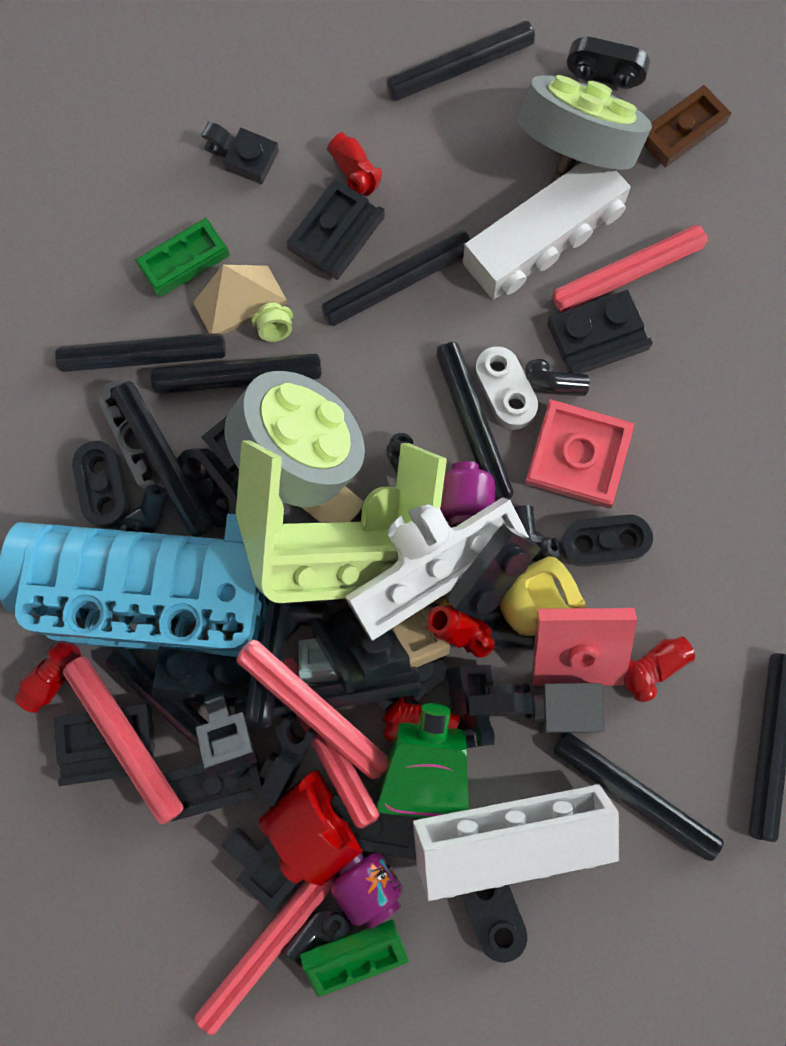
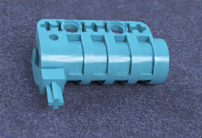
M227 514L224 539L18 522L8 532L0 555V600L3 608L8 613L15 614L18 624L24 629L40 635H46L49 639L57 642L67 641L74 645L107 648L123 647L129 650L158 652L159 647L238 657L240 650L252 640L253 636L254 640H257L264 594L255 585L236 514ZM112 614L118 617L119 622L112 621ZM133 615L132 623L137 625L135 632L132 631L130 616ZM33 616H40L39 624L38 619ZM155 618L156 623L159 624L160 634H156L158 628L151 625ZM179 619L175 629L174 620ZM76 620L85 621V629L80 628ZM196 622L194 631L186 636L187 628ZM218 624H224L222 627L223 632L234 634L232 640H227V636L219 631ZM110 625H111V626H112V631H111V632H107V631L109 630V628H110ZM207 625H208V627H209V630H208V636H209V638H208V640H202L203 637H204V635H205V632H206V629H207ZM171 628L175 629V635H173Z

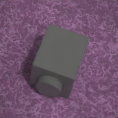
M602 683L543 684L539 687L540 695L532 696L533 723H541V733L605 732Z

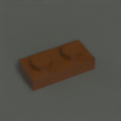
M703 85L651 123L652 128L644 146L666 168L726 124L731 112Z

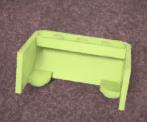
M242 440L236 518L257 589L268 599L276 603L346 599V595L388 570L398 561V552L388 535L389 527L397 518L402 516L405 523L412 521L408 511L422 505L429 504L440 509L447 459L410 443H401L396 487H379L370 492L363 503L361 522L283 524L284 507L279 497L282 457L253 441Z

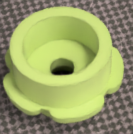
M267 303L259 308L258 313L253 315L251 320L252 326L257 328L259 337L262 340L268 342L281 341L292 332L291 319L293 318V313L286 306H281L278 303Z

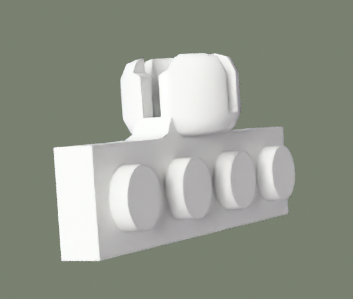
M502 497L463 523L452 528L447 524L441 510L429 504L409 510L408 513L412 521L408 523L404 522L402 516L397 518L389 527L388 535L398 552V561L388 570L345 596L366 635L373 641L451 591L503 523L529 537L509 499Z

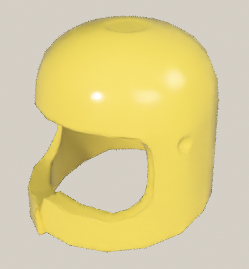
M551 556L529 565L527 570L518 577L499 604L501 612L510 627L524 636H535L538 609L586 608L585 600L581 596L569 571L556 557ZM552 577L558 580L566 603L561 597Z

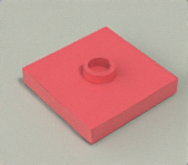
M550 399L525 484L610 509L613 506L635 423Z
M635 608L538 609L532 664L533 686L552 683H602V686L624 685L637 624Z

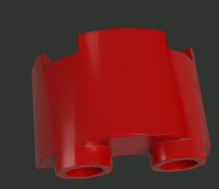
M319 770L309 772L287 791L274 807L270 806L268 811L260 817L259 825L262 832L271 840L272 845L281 858L279 860L280 869L288 880L293 883H299L304 879L308 883L322 886L363 851L348 823L341 820L333 811L330 800L334 797Z

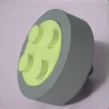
M561 75L556 77H534L531 80L517 118L519 126L529 136L546 147L562 154L550 184L573 169L577 160L607 169L625 170L634 167L652 128L650 120L631 103L612 96V90L606 85L595 81H589L586 85Z
M272 371L256 377L231 408L225 422L227 447L238 468L240 467L242 440L253 441L282 457L279 497L283 503L289 505L314 507L327 503L358 473L363 464L365 454L364 440L354 416L345 404L330 390L301 374L288 371Z

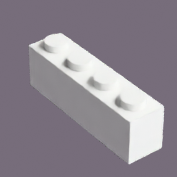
M581 162L466 242L464 245L463 265L492 300H495L503 293L510 295L526 282L527 276L537 269L544 271L551 267L565 249L571 245L573 248L582 245L592 235L596 227L602 223L609 225L616 221L626 209L624 204L631 186L616 169H607Z
M600 784L413 821L417 870L428 901L451 898L465 893L499 888L508 884L537 878H547L556 874L619 862V812Z

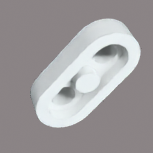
M504 347L486 349L478 357L475 369V377L496 421L502 427L509 430L524 429L535 418L538 409L537 397L517 357L512 351ZM493 362H500L505 366V369L497 372L490 365ZM512 399H519L523 402L524 407L513 409L508 402Z

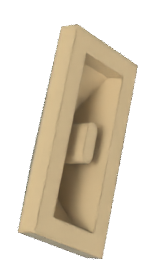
M223 264L193 303L208 332L224 335L251 322L253 315L258 313L259 308L264 304L278 303L283 306L287 304V300L268 266Z

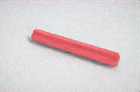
M693 225L556 288L552 295L553 302L558 311L562 313L576 308L703 249L708 241L707 235L700 225Z
M251 640L240 650L237 657L238 664L368 778L377 779L386 771L388 766L387 755L260 642Z
M81 656L72 660L63 670L67 681L158 823L165 824L170 822L183 811V804L89 659Z
M286 658L281 661L300 678L299 666L293 658ZM297 716L305 733H307L311 727ZM318 734L312 746L355 826L362 829L373 824L380 817V813H378L377 807L353 764Z
M335 875L322 886L311 884L307 881L303 882L195 1015L194 1020L205 1033L213 1035L218 1031L331 891V884L336 879Z

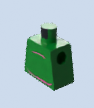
M435 703L424 704L421 707L419 724L403 722L398 725L388 755V766L386 771L382 773L379 782L378 813L429 818L469 810L465 732L461 729L448 728L450 709L448 707Z

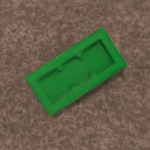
M207 217L136 258L135 262L158 298H161L230 256V253Z
M393 919L381 923L372 929L368 928L358 933L347 934L342 939L300 954L303 970L317 997L337 991L409 962L406 948Z

